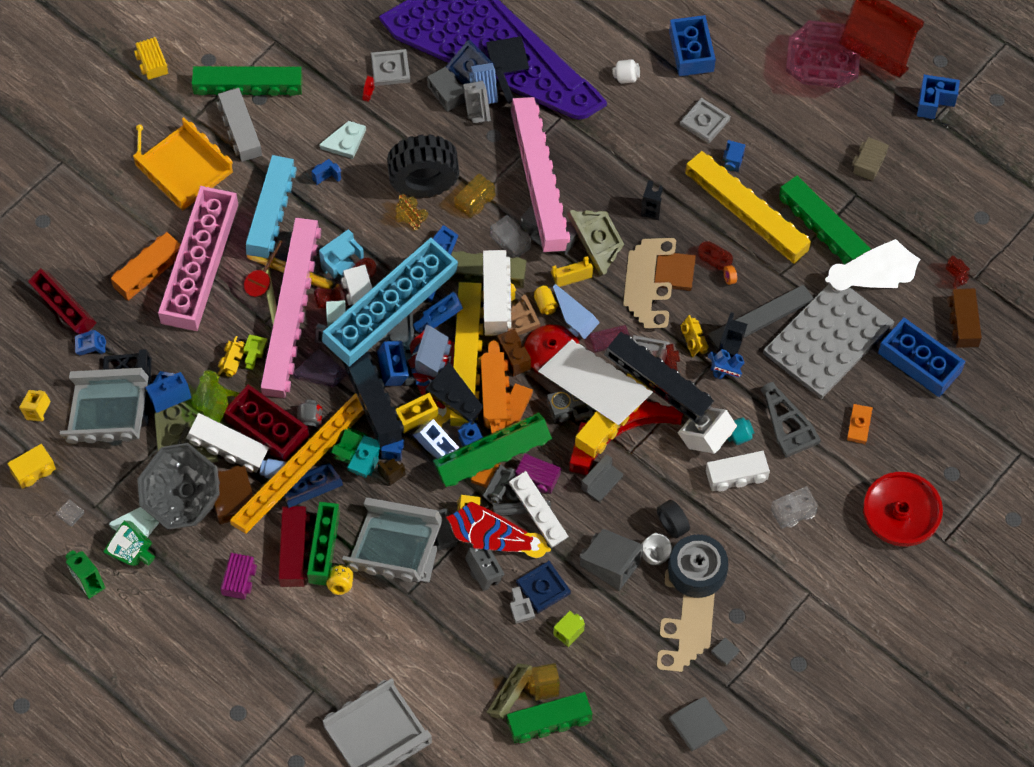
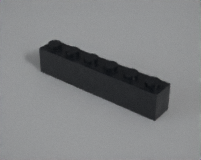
M620 332L607 347L604 356L694 423L698 424L711 408L714 400L708 393L699 390L692 381L684 379L677 370L668 367L661 358L653 356L646 347L637 344L630 335Z
M367 351L350 367L343 360L342 364L377 442L382 447L401 441V432H404L401 420L397 421L396 409L394 406L391 407L390 396L388 392H384V383L382 379H378L376 365L371 364L372 358L370 352Z

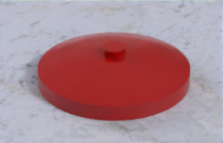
M892 472L881 476L869 487L864 499L863 513L868 527L877 537L889 544L907 547L921 544L934 535L942 519L943 505L939 493L925 478L909 472Z

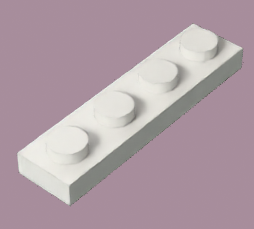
M526 471L509 481L512 489L551 548L569 537Z

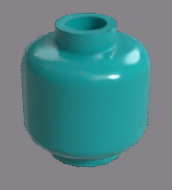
M744 417L733 420L737 427L731 436L727 438L728 441H733L735 445H741L752 440V434H755L750 420H746Z

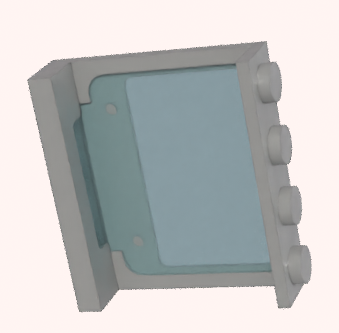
M142 368L70 371L69 379L75 384L68 430L60 431V435L70 444H77L78 442L95 443L96 441L113 442L114 440L129 442L139 439L146 397L145 387L148 384L149 376Z
M366 497L364 506L368 510L367 517L351 557L343 556V562L353 572H358L359 570L370 575L380 574L389 579L395 577L406 582H420L443 521L438 510Z

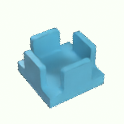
M349 229L319 250L321 269L326 274L329 273L334 279L338 277L337 273L343 278V270L356 267L349 258L354 253L360 260L364 258L363 248L354 240L353 233Z

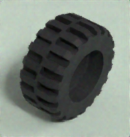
M423 134L416 137L410 136L408 139H402L398 144H395L388 153L389 182L397 192L399 191L402 195L407 194L408 197L418 196V198H423L424 196L433 197L435 194L440 195L443 191H448L454 186L460 175L456 148L449 140H444L441 136L435 137L431 134H428V136Z

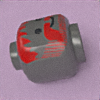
M305 400V403H301L297 410V419L308 426V429H316V426H319L322 422L323 410L319 404H316L317 401Z

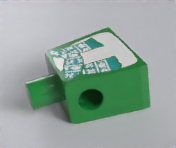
M126 520L122 522L103 551L131 566H137L140 561L149 566L155 558L153 554L147 551L152 544L150 539L132 521Z
M73 550L67 553L66 564L69 571L89 599L106 588L98 569L83 551L77 553Z

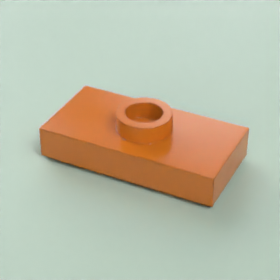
M853 405L847 441L866 444L872 407Z

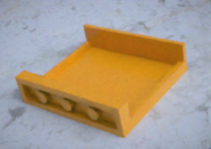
M184 117L182 118L183 125L144 155L139 151L133 155L135 166L182 211L196 201L200 186L213 188L233 173L232 160L227 155L224 156L216 144L212 145L208 137L204 133H200L194 123L188 122Z

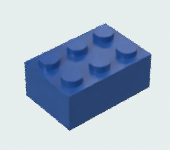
M706 15L671 19L669 35L678 75L685 76L714 72L716 59Z

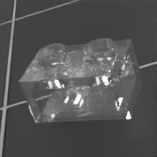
M807 486L772 501L771 511L781 529L787 526L788 528L793 527L798 521L803 519L809 520L813 518L818 509V504Z

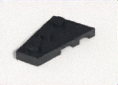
M450 362L447 363L425 389L427 394L430 393L434 399L471 424L483 411L482 404Z

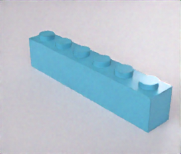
M272 155L247 238L246 255L268 259L270 252L274 251V237H278L280 229L278 224L283 221L284 211L282 210L283 207H287V193L291 192L292 189L291 179L296 176L297 167H294V159Z

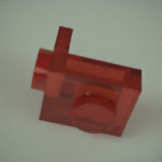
M952 255L948 259L945 269L956 277L953 287L956 289L960 285H965L969 280L970 268L961 259H957Z
M337 284L334 289L316 288L314 291L317 308L326 309V302L345 300L342 284Z
M673 344L666 345L667 356L664 363L671 369L673 368L678 371L676 362H680L678 350L674 351Z

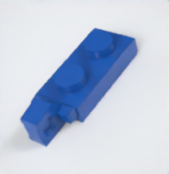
M452 292L424 311L422 319L413 324L415 330L421 334L425 330L426 325L435 328L461 311L463 307L457 294Z

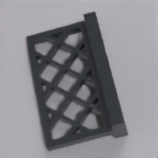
M141 349L139 353L104 356L103 370H109V362L114 361L120 363L115 369H122L123 367L128 369L129 367L126 364L130 360L137 359V364L133 368H142L149 376L148 386L151 384L152 357L147 349ZM147 390L141 427L148 426L150 400ZM118 398L111 405L107 403V399H101L100 426L109 427L134 424L138 398H134L130 403L125 401L124 398ZM122 401L127 406L119 413L114 408ZM130 409L133 410L134 418L125 419L123 417ZM111 411L117 414L112 420L106 421V416Z

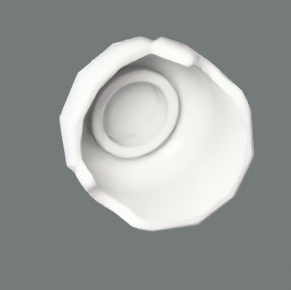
M654 533L642 542V557L650 565H660L670 557L672 545L664 535Z

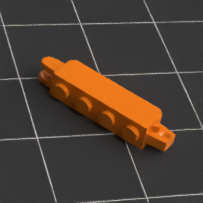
M494 340L488 343V353H484L481 356L484 426L491 430V434L506 428L507 421H511V410L507 409L506 404H510V392H506V387H509V376H505V371H508V360H504V352H500V345Z

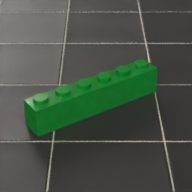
M193 66L192 88L194 95H218L236 88L240 89L242 95H302V67Z
M798 175L781 186L779 193L781 202L785 205L787 204L792 209L793 214L800 217L806 227L812 229L821 242H825L830 251L837 255L844 265L872 250Z
M537 413L435 459L433 462L445 487L454 486L465 478L474 477L480 471L489 470L500 462H507L513 456L524 454L535 446H542L552 438L545 419L540 413Z

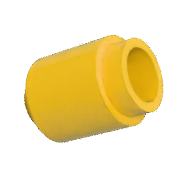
M547 286L537 288L534 291V299L540 312L546 315L553 314L558 304L551 289H548Z

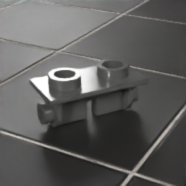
M500 464L482 496L492 505L501 502L509 481L516 476V471L510 467L506 469Z

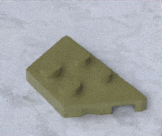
M571 210L567 212L599 275L606 274L608 267L613 263L617 253L624 246L607 211L577 212Z

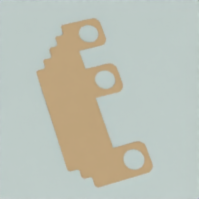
M674 238L642 239L641 245H636L635 250L629 251L623 306H629V311H634V317H639V322L644 323V328H665L668 326L669 312L651 311L652 300H666L671 297L672 284L669 282L654 283L657 255H672L675 253L676 239ZM669 241L673 245L672 249L667 252L662 251L661 244ZM666 286L668 293L665 296H658L656 293L658 287ZM658 314H663L665 322L660 325L655 324L654 317Z
M667 569L665 574V585L668 587H674V585L669 581V573ZM715 593L703 598L683 595L681 620L669 618L661 620L660 635L664 638L679 639L678 652L659 651L657 658V667L659 669L682 672L684 665L689 666L690 660H695L697 654H703L704 648H710ZM669 622L674 623L677 631L674 634H667L664 631L665 624ZM663 655H671L674 658V663L671 666H664L661 663Z

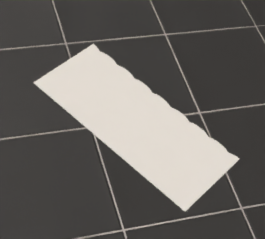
M573 339L538 371L617 425H620L653 393L642 384L636 383L633 378L626 376L622 371L616 370L613 365L606 363L602 358L596 357L593 352L586 350L580 344H576Z

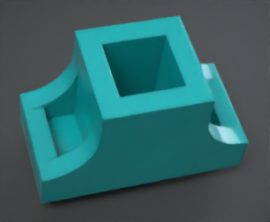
M365 435L363 436L348 466V471L365 478L367 475H372L379 461L378 456L381 449L377 440Z

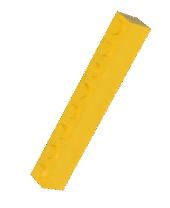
M701 151L687 163L686 175L793 264L809 251L811 241L807 235L800 233L791 222H787L778 211L770 208L766 201L759 199L750 188H746L738 178L730 175L726 168L718 165L710 155H706Z
M459 282L458 298L463 309L457 313L453 368L479 400V391H476V386H480V374H477V369H481V357H478V352H482V340H479V335H483V324H480V318H484V307H481V302H484V291H482V283ZM451 410V426H462L465 423H470Z

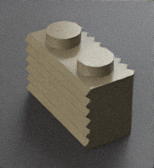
M868 137L867 141L862 142L860 146V155H856L853 160V173L874 181L887 154L889 145Z

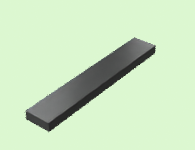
M803 284L736 319V321L748 324L744 335L745 338L808 305L814 298ZM726 325L708 334L709 340L717 351H719L720 341Z

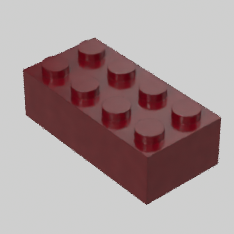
M249 384L223 411L226 423L241 434L269 447L267 452L279 461L287 462L309 438L308 426Z

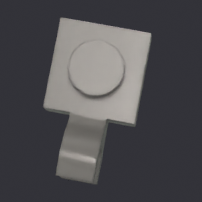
M520 587L512 588L511 594L514 602L510 603V608L515 623L535 619L530 599H523Z

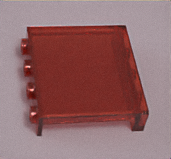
M854 0L839 44L900 78L909 70L906 64L917 32L923 27L924 21L888 0Z

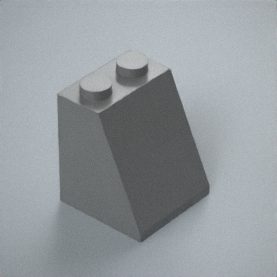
M602 529L599 534L596 533L590 542L592 544L589 548H584L579 556L581 558L580 566L620 591L642 562L643 545Z

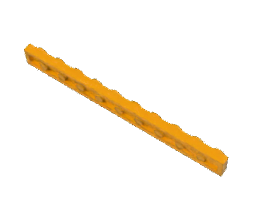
M356 393L230 520L232 526L247 534L343 436L345 429L351 428L364 414V410Z

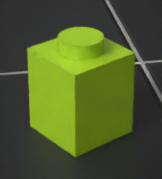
M569 611L554 626L553 635L569 647L584 631L585 623L583 618Z

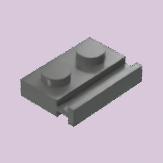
M412 313L407 315L386 334V341H402L403 348L410 347V343L414 339Z

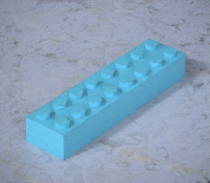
M430 238L323 331L322 342L350 367L457 272L458 261Z

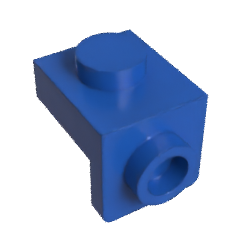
M330 159L316 165L312 170V180L316 185L331 175L337 182L341 180L340 167L336 163L333 164Z

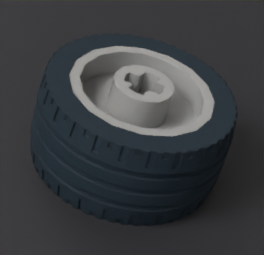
M703 534L686 536L678 541L671 551L668 562L669 578L674 587L683 595L693 598L713 595L726 580L729 565L727 553L724 547L710 536Z

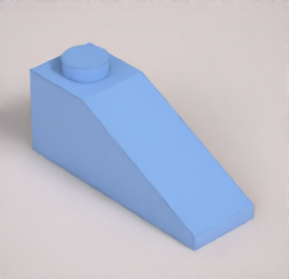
M555 284L553 288L565 321L570 326L568 330L574 336L580 335L585 339L600 322L592 313Z
M433 419L426 421L413 434L418 442L437 459L460 449Z

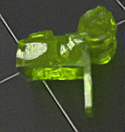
M207 370L200 377V383L196 393L192 396L191 403L195 409L202 411L204 416L220 423L226 408L230 404L227 397H237L240 393L228 390L218 383V374L212 370Z

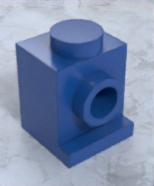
M727 141V147L722 161H725L724 167L726 170L739 172L745 153V144Z
M465 423L458 430V438L463 447L484 438L476 423L472 425L471 423Z
M404 439L382 446V459L391 460L394 458L396 461L401 462Z

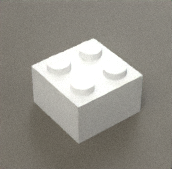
M711 407L698 424L689 419L678 434L689 449L715 454L726 439L731 436L737 425L727 410Z

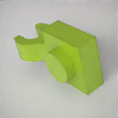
M249 334L243 350L244 354L247 355L245 364H247L246 369L253 370L256 357H263L268 343L267 338Z

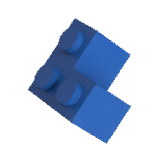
M924 74L920 88L917 116L935 119L938 104L955 107L960 80Z

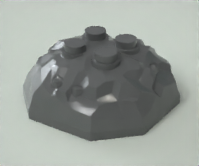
M188 443L161 447L137 478L139 506L168 530L196 526L213 509L220 494L217 466Z

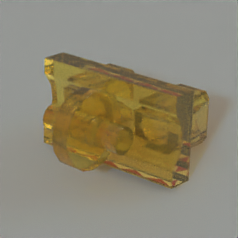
M402 194L399 196V202L395 207L397 212L395 218L398 222L405 221L414 230H418L421 223L426 221L428 212L425 209L417 210L418 203L414 196L407 198Z

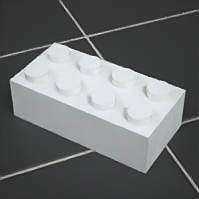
M506 250L483 251L485 336L499 335L511 328L510 257H506Z

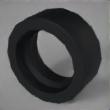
M670 499L657 507L656 511L660 522L673 538H679L690 531L689 521L675 501Z

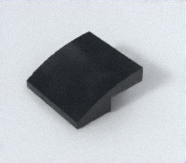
M521 36L486 42L488 56L495 64L494 68L502 67L504 74L529 70Z

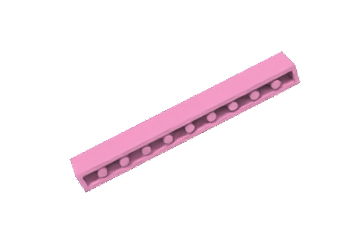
M534 97L513 98L511 114L543 252L566 251L567 243L570 242V234L566 232V218L562 216L563 205L559 203V189L555 186L556 176L552 174L553 164L552 160H549V147L545 145L546 134L542 132L543 122L542 118L538 116L539 105H536Z
M295 218L261 384V391L264 396L285 399L286 392H290L291 381H289V376L293 375L294 363L292 361L293 357H297L298 346H296V341L300 340L301 337L299 326L300 323L304 322L305 312L302 311L303 306H307L308 302L306 291L311 287V278L309 276L310 272H314L315 261H313V256H317L318 252L316 241L321 237V228H319L317 220Z

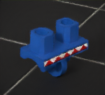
M723 349L717 354L713 352L708 354V358L712 361L711 371H713L715 378L721 379L724 375L739 378L742 375L740 368L743 366L744 360L741 355L735 354L731 358L729 352Z

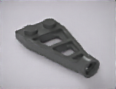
M770 382L761 388V392L766 399L776 441L784 456L787 458L820 444L821 439L813 425L776 387L775 383ZM783 403L789 412L778 416L774 406ZM791 418L800 425V430L787 435L783 430L782 422Z

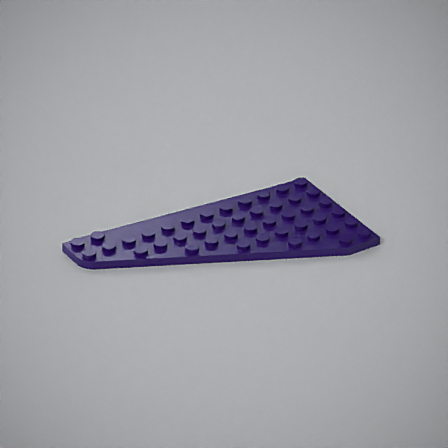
M406 0L379 16L382 24L396 40L447 63L452 60L468 40H471L489 58L486 42L521 36L529 70L504 74L512 92L526 98L534 97L535 102L579 120L588 118L607 106V101L586 79H582L500 0Z

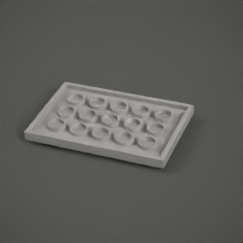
M829 283L763 350V354L822 399L894 325V321L850 287L845 290H837Z

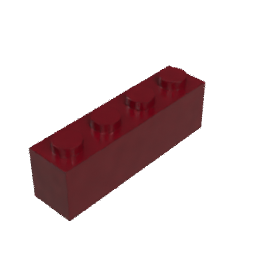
M40 268L28 280L29 284L75 332L79 334L89 332L97 323L49 272Z
M282 506L279 565L280 587H304V580H308V568H305V562H309V550H306V543H310V532H307V525L311 523V515L307 514L306 506H293L290 508Z

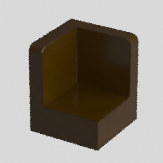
M394 458L386 464L382 461L378 462V472L390 486L406 475L405 465L403 463L398 464Z

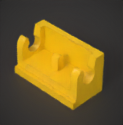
M588 256L584 257L581 262L557 268L556 265L552 266L551 274L555 284L561 287L592 278L593 266L588 262Z

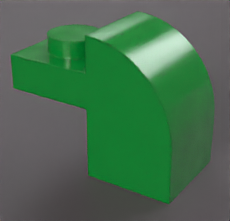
M353 428L345 429L340 444L334 445L331 453L336 454V459L350 464L363 436L368 437V435Z

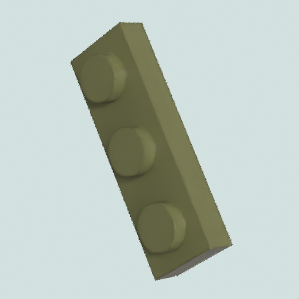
M517 663L487 713L493 718L504 719L509 714L514 702L519 698L526 683L531 679L535 669L531 665Z

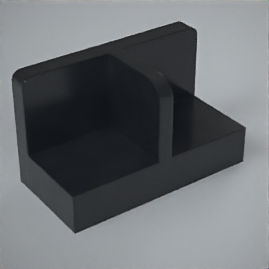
M730 312L719 345V351L721 349L726 350L731 358L739 353L748 325L733 320L734 313Z

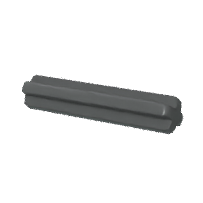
M545 500L546 503L548 504V506H549L550 509H551V502H550V500ZM522 502L493 505V512L500 516L528 513Z

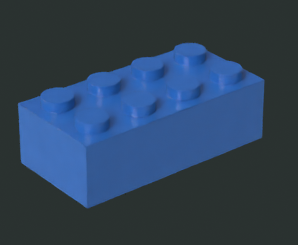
M903 318L881 342L878 354L938 397L962 373L965 364L962 358L906 318Z

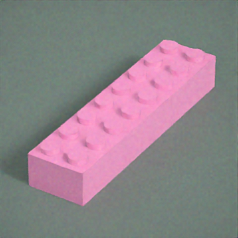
M200 186L158 312L161 324L198 331L238 207L236 193Z

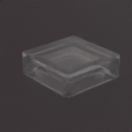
M70 499L56 512V515L70 527L84 514V510Z

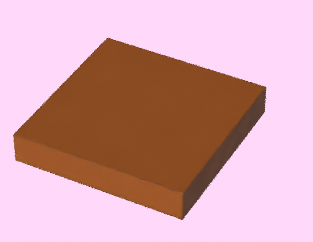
M679 253L658 255L654 283L669 282L672 284V289L691 291L696 255Z

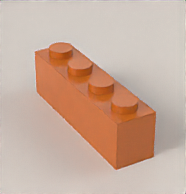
M168 232L157 237L153 244L144 248L136 258L129 260L125 267L113 274L111 277L113 288L129 301L175 263L181 244Z

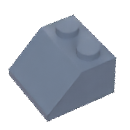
M429 325L425 327L415 359L416 373L435 378L445 367L446 362H443L444 356L449 355L451 345L448 344L447 336Z

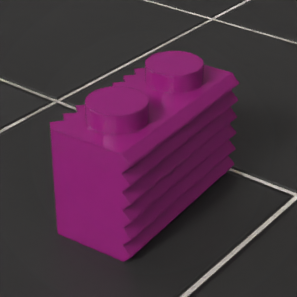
M524 454L516 470L515 477L526 471L540 493L548 492L551 494L560 476L561 468Z
M230 553L221 585L222 595L246 599V595L250 594L252 590L251 577L255 576L257 571L254 557Z

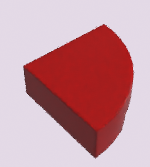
M367 76L363 101L369 102L375 88L373 77Z

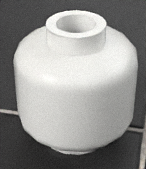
M632 59L618 61L616 67L613 68V77L617 78L620 84L636 82L637 78L640 77L639 64L635 63Z

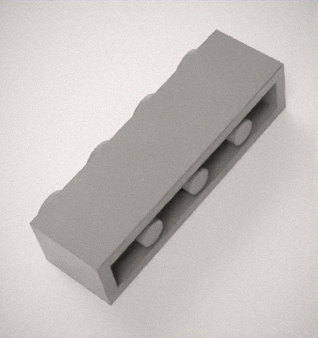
M236 88L218 94L219 101L216 102L219 112L224 114L222 116L224 126L229 127L227 133L230 141H234L233 150L235 155H239L241 162L262 156L261 145L240 89Z

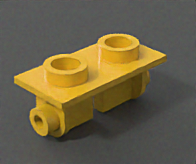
M688 315L680 326L686 339L687 347L692 357H695L698 352H701V354L707 353L709 347L704 336L698 337V335L703 334L699 321Z
M237 336L232 341H228L224 348L226 354L219 361L218 367L220 370L218 375L222 372H225V375L228 377L236 375L240 362L234 360V358L241 360L245 347L244 342H236Z

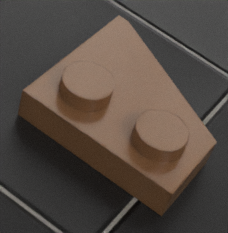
M526 294L521 297V300L515 306L511 307V328L508 331L515 328L518 336L540 327V322Z

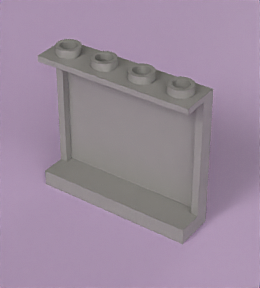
M392 678L388 681H381L377 688L372 691H365L359 696V699L354 702H347L342 706L341 710L336 713H329L323 720L324 729L350 767H394L432 743L431 734L428 730H424L395 687Z

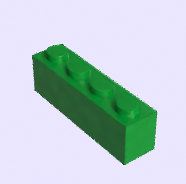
M319 502L307 573L309 584L327 585L329 571L332 567L340 517L339 504Z
M582 692L507 714V723L514 743L519 742L522 744L538 736L539 738L547 737L555 731H567L572 726H585L592 721L593 713L586 693Z

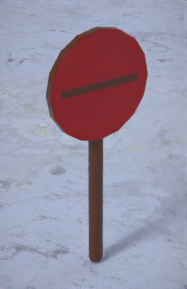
M281 240L276 245L263 271H253L246 277L244 289L250 296L260 297L269 290L271 282L266 272L282 244Z

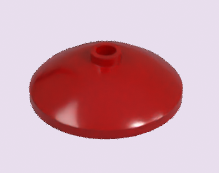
M544 325L535 329L529 334L524 344L531 358V369L541 374L538 371L568 342L573 339L576 344H580L578 338L567 328L560 325Z

